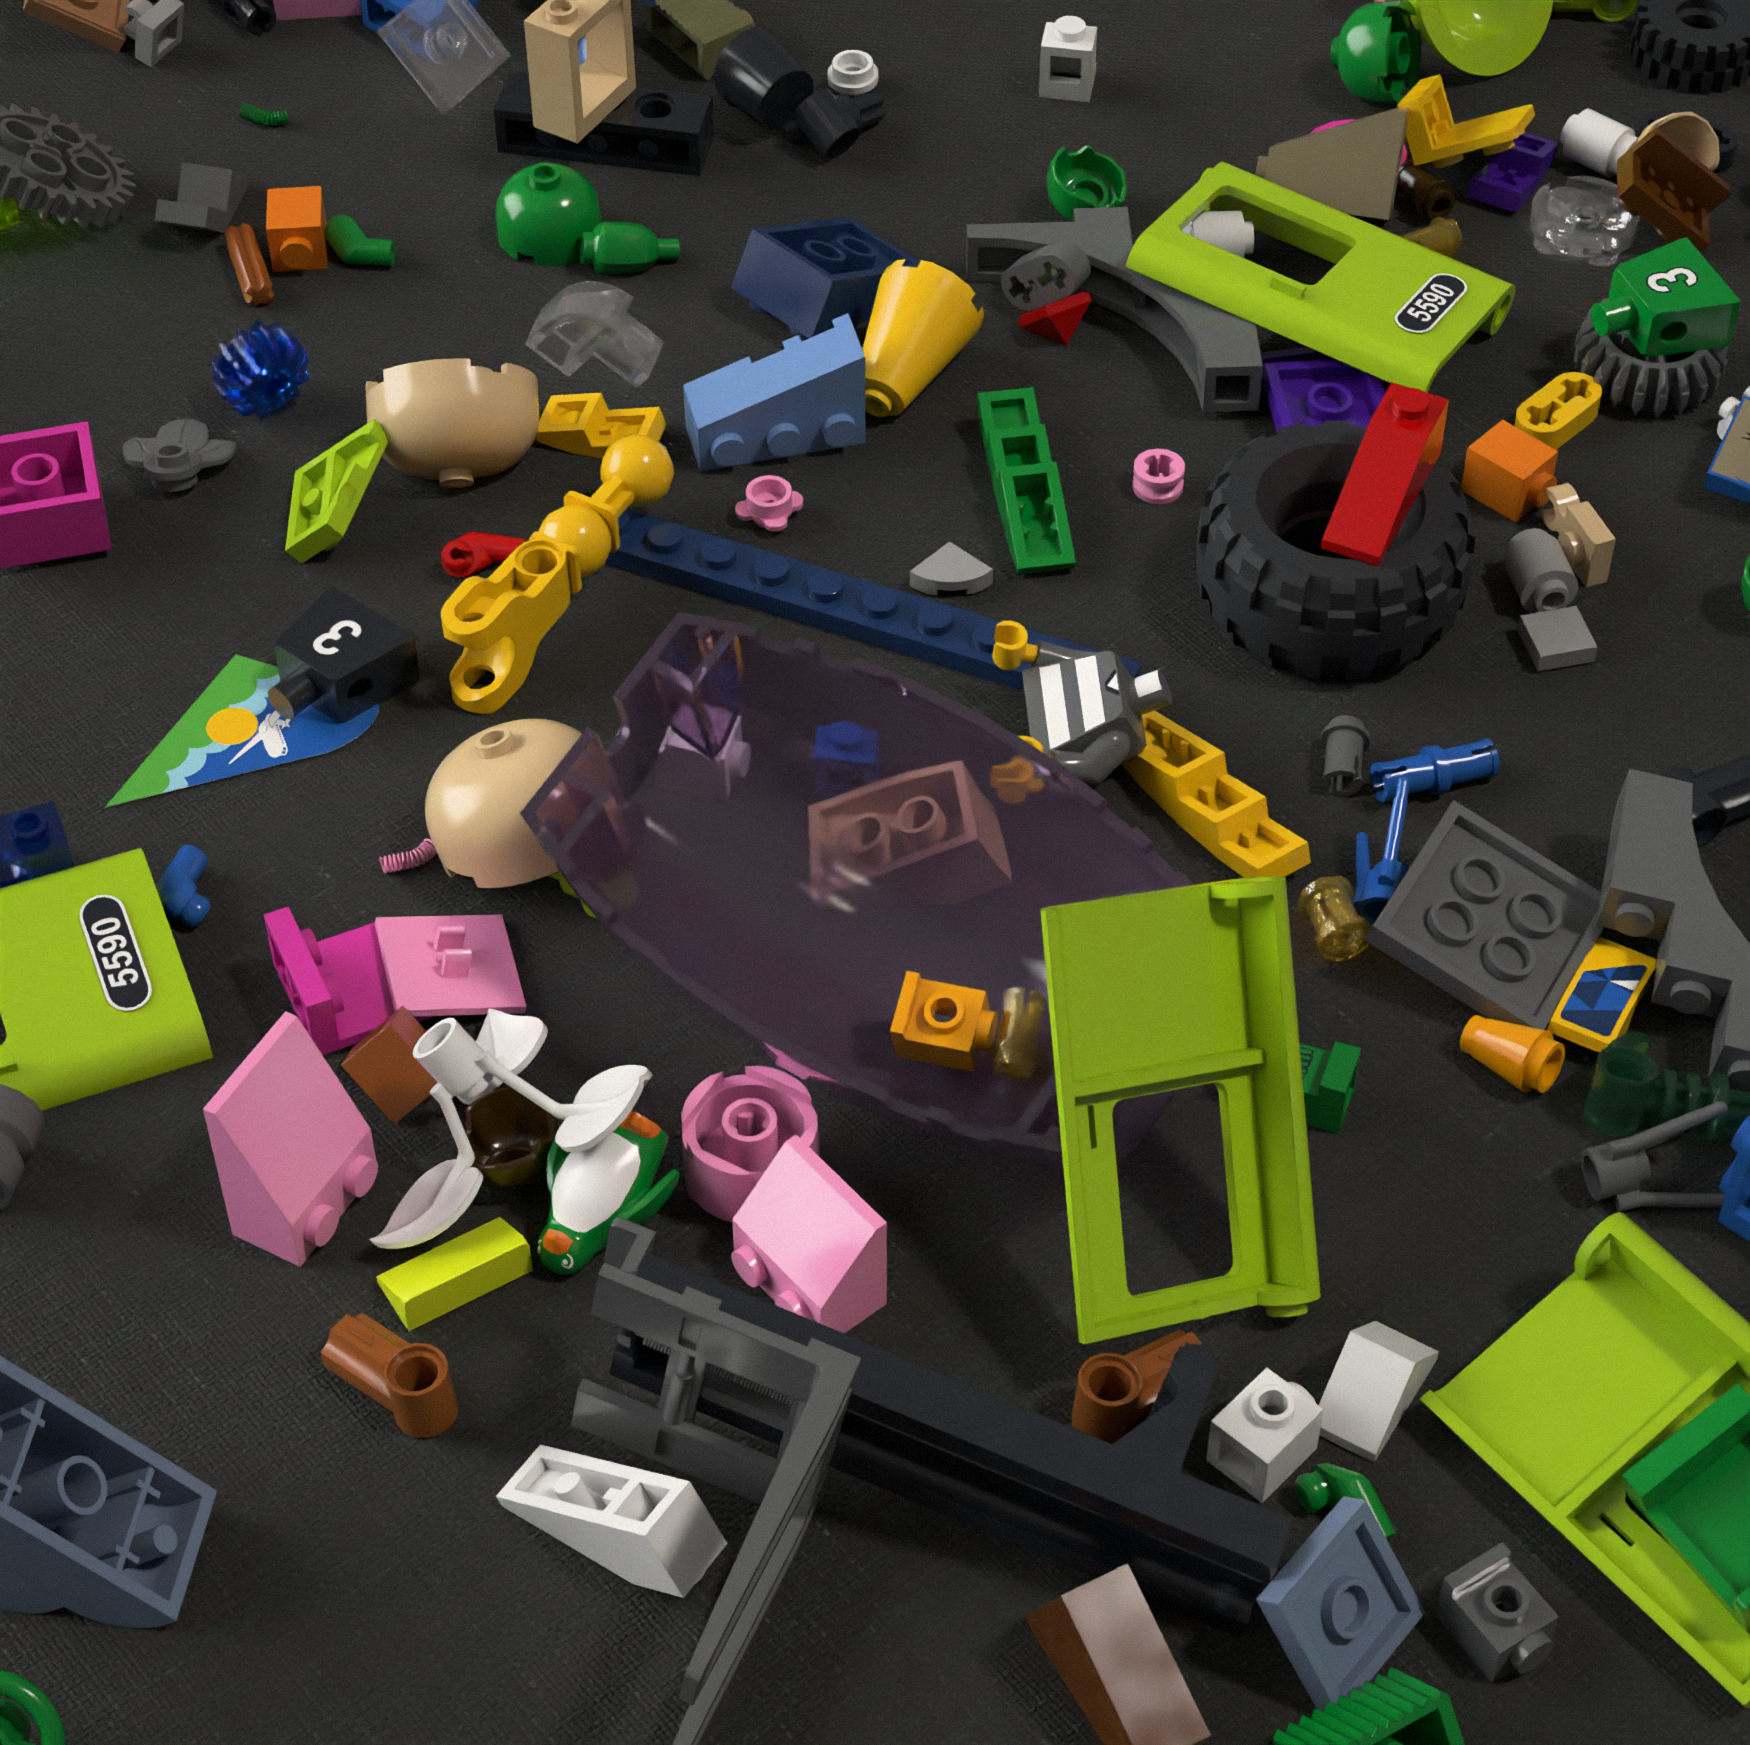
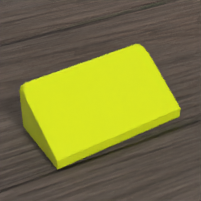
M498 1217L376 1276L377 1283L407 1330L411 1331L533 1271L530 1245L522 1234L501 1217Z

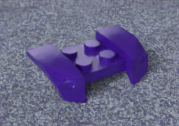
M1309 347L1260 352L1263 366L1260 397H1267L1277 433L1279 428L1304 423L1305 426L1324 425L1326 420L1349 421L1351 426L1367 428L1370 419L1386 393L1382 383L1385 380Z

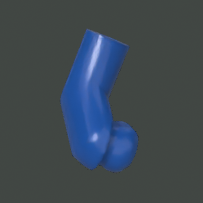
M183 845L159 879L156 889L165 914L172 920L177 917L185 926L192 928L202 921L211 908L209 899L195 892L197 890L195 883L209 862L205 853L197 847Z

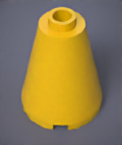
M906 259L896 260L885 269L880 278L862 348L865 355V411L871 415L886 417L901 414L973 339L982 325L985 314L983 307L977 312L974 304L971 302L975 295L972 288L952 271L933 262L921 260L918 267L915 268L902 267Z

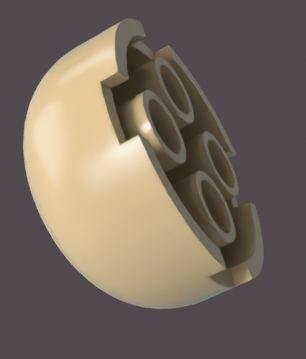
M468 358L425 360L383 370V382L378 384V382L367 381L365 384L367 423L376 419L381 424L389 440L382 457L394 468L407 475L421 479H439V485L442 487H468L474 484V478L491 476L508 470L526 455L537 435L539 426L538 379L533 372L518 365L505 363L501 365L500 373L493 372L491 369L482 366H471V360Z
M547 719L513 720L492 726L471 736L458 745L441 762L429 783L425 800L427 830L446 873L451 878L456 874L473 877L478 888H500L523 884L567 867L573 863L569 852L587 841L595 833L596 836L605 838L615 826L621 812L619 792L608 765L597 746L575 728Z

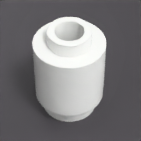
M1589 108L1583 110L1579 115H1572L1565 123L1560 135V142L1563 144V155L1566 158L1608 178L1614 175L1617 176V160L1632 148L1638 140L1632 128Z
M1241 210L1201 212L1181 230L1244 258V254H1252L1254 250L1253 222L1244 221Z

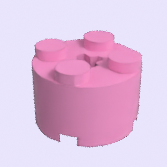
M745 1066V1074L724 1078L723 1071L699 1083L689 1094L681 1112V1139L686 1192L700 1207L719 1219L732 1222V1219L785 1141L794 1135H798L820 1157L819 1122L812 1104V1097L799 1080L781 1070L766 1066Z

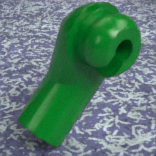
M335 215L326 223V241L344 263L394 266L396 255L394 240L367 238L357 222L348 215Z
M1326 1462L1313 1465L1311 1473H1305L1297 1477L1294 1484V1492L1298 1502L1306 1511L1315 1513L1325 1506L1333 1509L1343 1496L1366 1500L1386 1539L1388 1540L1397 1534L1372 1484L1363 1474Z

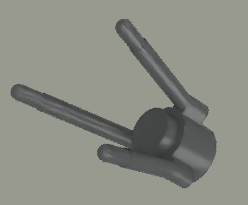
M1719 1101L1631 1137L1584 1148L1581 1152V1165L1591 1196L1595 1201L1613 1198L1618 1212L1639 1207L1721 1209L1725 1197L1723 1193L1640 1192L1639 1189L1640 1184L1649 1182L1651 1179L1650 1164L1645 1150L1681 1136L1686 1130L1725 1114L1728 1109L1727 1104Z

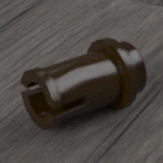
M1408 160L1400 165L1396 188L1414 202L1415 211L1418 215L1426 220H1441L1449 215L1455 205L1454 191L1447 181L1437 180L1425 169L1423 164L1415 166L1413 160Z

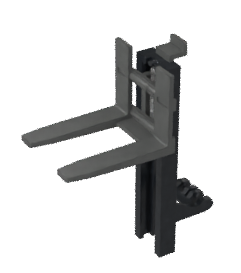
M620 1217L612 1222L604 1258L606 1263L603 1264L598 1273L591 1314L621 1326L616 1337L618 1343L614 1349L609 1375L659 1395L658 1409L583 1378L577 1389L571 1426L760 1505L685 1672L678 1699L690 1705L672 1745H699L793 1562L820 1499L818 1494L829 1467L1096 1578L1128 1563L1144 1598L1237 1637H1242L1248 1626L1252 1614L1251 1611L1263 1581L1270 1583L1278 1568L1294 1519L1180 1472L1218 1370L1216 1368L1218 1361L1215 1360L1216 1354H1212L1208 1348L1204 1347L1203 1343L1199 1345L1186 1342L1184 1347H1179L1148 1418L1111 1444L652 1254L656 1237L655 1231ZM697 1411L779 1445L777 1458L695 1425L694 1419Z

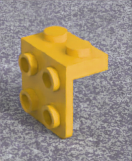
M1440 74L1421 79L1397 105L1400 108L1409 109L1404 142L1408 141L1414 165L1432 162L1433 168H1442L1460 162L1464 159L1463 153L1482 148L1484 155H1491L1512 148L1515 145L1514 139L1525 132V128L1535 116L1533 105L1529 104L1454 124Z

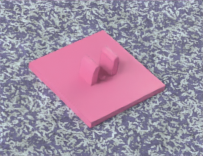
M502 914L376 917V932L395 1011L403 1005L413 1017L484 1015L488 1013L490 1008L506 1014L525 1013L527 1006Z

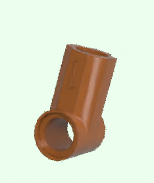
M364 1313L357 1316L346 1314L330 1329L328 1341L321 1351L324 1367L392 1411L397 1426L405 1434L415 1438H429L441 1434L453 1424L457 1418L458 1403L446 1356L437 1347L426 1343L410 1344Z
M1179 1329L1124 1356L1115 1353H1101L1090 1357L1083 1363L1078 1374L1072 1409L1073 1428L1111 1444L1133 1430L1136 1423L1148 1418L1179 1347H1184L1186 1342L1188 1344L1201 1345V1341L1193 1331L1185 1333Z

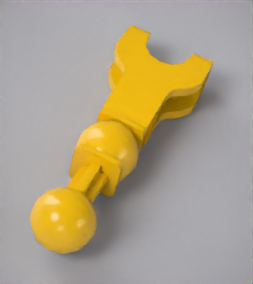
M630 434L612 443L606 450L600 467L603 484L591 498L575 491H569L564 496V506L550 513L543 520L538 532L535 531L529 537L530 541L524 542L517 547L488 578L484 579L479 576L466 578L444 603L441 609L444 638L465 646L462 655L450 672L452 698L458 707L473 713L490 714L500 709L521 687L530 671L540 641L566 611L570 604L571 593L577 594L582 589L581 579L599 571L605 565L609 553H615L620 547L618 518L628 507L645 508L659 501L667 494L674 476V466L665 446L651 436ZM486 670L495 675V679L490 685L481 689L469 688Z

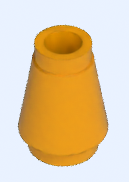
M1474 1015L1467 1022L1460 1039L1461 1051L1470 1054L1474 1059L1524 1093L1532 1089L1540 1093L1546 1092L1557 1079L1565 1057L1564 1045L1554 1040L1551 1031L1491 1018L1486 1019L1479 1015Z

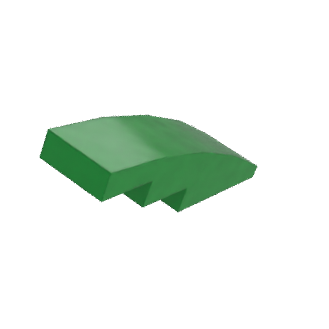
M1034 388L977 393L976 408L986 458L1004 532L1017 575L1075 568L1076 559L1057 462H1052L1045 424H1040Z

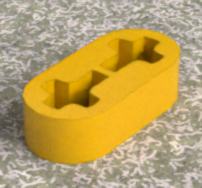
M1578 372L1563 373L1521 403L1517 408L1514 426L1556 450L1595 420L1598 415L1602 388L1594 382L1592 376Z

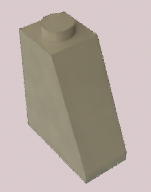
M1398 107L1274 144L1269 148L1268 156L1259 155L1255 175L1343 213L1389 220L1393 212L1409 109Z

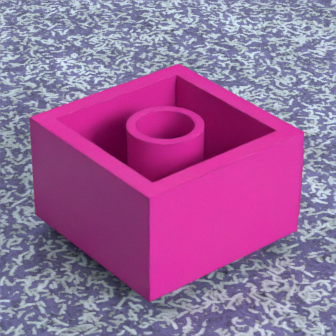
M88 421L0 436V569L112 550L100 475Z

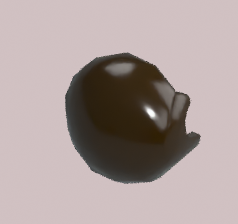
M511 1087L495 1089L473 1101L466 1108L465 1133L475 1155V1160L471 1167L477 1168L483 1174L481 1186L497 1190H514L532 1185L547 1172L548 1153L559 1129L556 1117Z

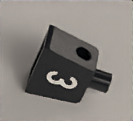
M332 586L277 640L275 653L280 682L268 690V698L273 708L286 719H292L308 706H312L335 722H347L420 680L415 636L335 586Z

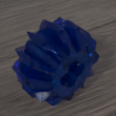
M257 320L249 331H243L237 327L236 337L231 341L219 342L222 354L210 361L214 370V375L211 379L216 384L215 389L222 399L228 401L232 408L239 411L243 417L255 412L261 418H264L273 407L284 411V402L290 397L301 396L298 385L310 378L307 371L309 359L305 354L304 347L297 338H294L278 322L266 326Z

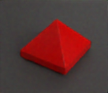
M1081 292L1020 316L1017 322L1019 327L1067 345L1092 300L1089 293Z

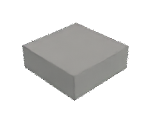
M1577 606L1520 615L1517 631L1537 671L1595 662L1598 647Z

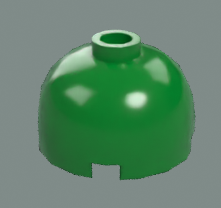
M1408 0L1369 3L1356 9L1342 26L1339 37H1335L1332 41L1330 52L1332 66L1338 68L1341 81L1348 91L1366 103L1398 105L1405 97L1400 95L1405 85L1414 87L1418 82L1422 39L1420 29H1410L1408 15H1416L1414 6Z
M538 163L516 172L506 181L496 201L495 220L499 246L516 260H518V252L526 256H533L534 265L538 266L563 265L580 259L581 232H592L594 226L602 222L596 190L580 172L561 164Z

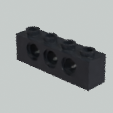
M510 72L494 107L498 152L701 176L714 140L713 100L710 95L636 87L627 98L578 144L534 127L529 74Z

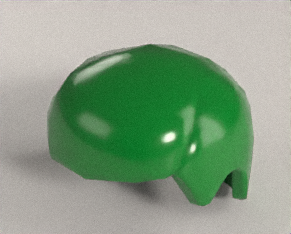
M1085 145L1082 149L1073 153H1067V149L1063 146L1058 149L1050 163L1046 178L1050 203L1063 218L1073 222V211L1075 208L1123 206L1128 192L1125 172L1111 157L1094 152L1089 145Z

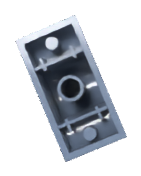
M0 1355V1610L39 1614L65 1607L72 1612L98 1622L129 1628H154L176 1622L217 1490Z

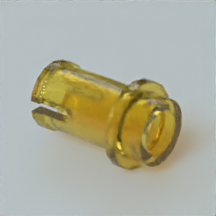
M1442 217L1434 218L1430 226L1400 236L1450 258L1454 256L1456 250L1462 247L1460 228L1452 218L1446 220Z
M1011 988L1003 993V1009L998 1039L989 1047V1057L994 1061L993 1069L1002 1076L1015 1079L1030 1077L1033 1074L1034 1068L1038 1067L1042 1061V1052L1037 1047L1046 998L1039 992L1031 990L1029 1004H1025L1022 1014L1025 988Z

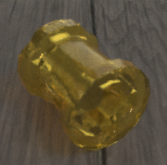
M1342 876L1321 877L1309 883L1302 889L1300 898L1297 901L1301 914L1304 918L1312 921L1318 934L1315 946L1319 954L1328 961L1339 962L1351 959L1363 952L1370 944L1364 938L1370 931L1371 926L1367 919L1358 916L1352 903L1355 892L1349 880ZM1320 898L1324 899L1325 904L1319 903ZM1345 933L1351 934V937L1347 939Z

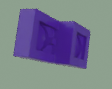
M1524 132L1514 139L1515 145L1512 148L1491 154L1489 163L1471 177L1467 198L1516 213L1526 203L1544 178L1558 152L1560 143Z

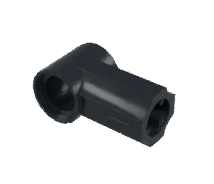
M1750 754L1697 774L1690 767L1679 766L1661 775L1693 783L1692 824L1698 848L1717 837L1725 828L1727 822L1750 814Z

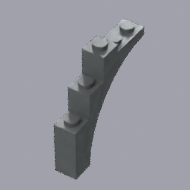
M1128 207L1075 208L1073 211V222L967 224V282L1001 283L1002 274L1023 255L1056 241L1065 240L1072 242L1085 253L1091 268L1089 279L1071 294L1072 296L1081 292L1089 293L1092 302L1125 316L1154 335L1180 361L1192 380L1202 412L1259 411L1263 366L1256 324L1125 267L1133 247ZM1062 267L1059 269L1055 268L1058 273L1063 271ZM1033 279L1028 281L1029 284L1035 283Z
M1629 768L1614 809L1596 926L1616 930L1628 936H1642L1660 941L1651 1003L1671 1007L1685 1014H1701L1716 1018L1707 1082L1731 1087L1739 1093L1750 1094V943L1720 904L1702 866L1692 824L1693 783Z

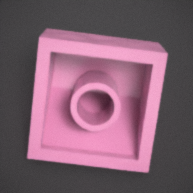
M794 1135L785 1141L732 1219L734 1251L731 1253V1259L740 1277L751 1287L759 1285L775 1301L776 1306L845 1334L887 1304V1222L798 1135Z

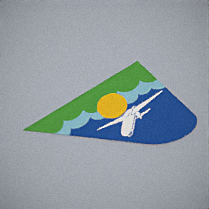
M235 654L105 808L331 752L348 744L366 731L376 719L379 705H375L347 722H335L312 706H308L294 718L286 719L273 708L268 698V690L280 682L278 667Z

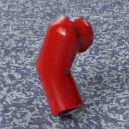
M472 531L456 540L448 542L443 547L441 564L449 575L457 578H468L492 564L501 565L517 547L527 542V539Z

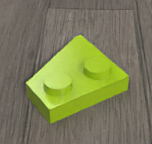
M373 419L295 471L285 551L301 564L320 551L332 549L344 536L389 442L381 424L376 419Z

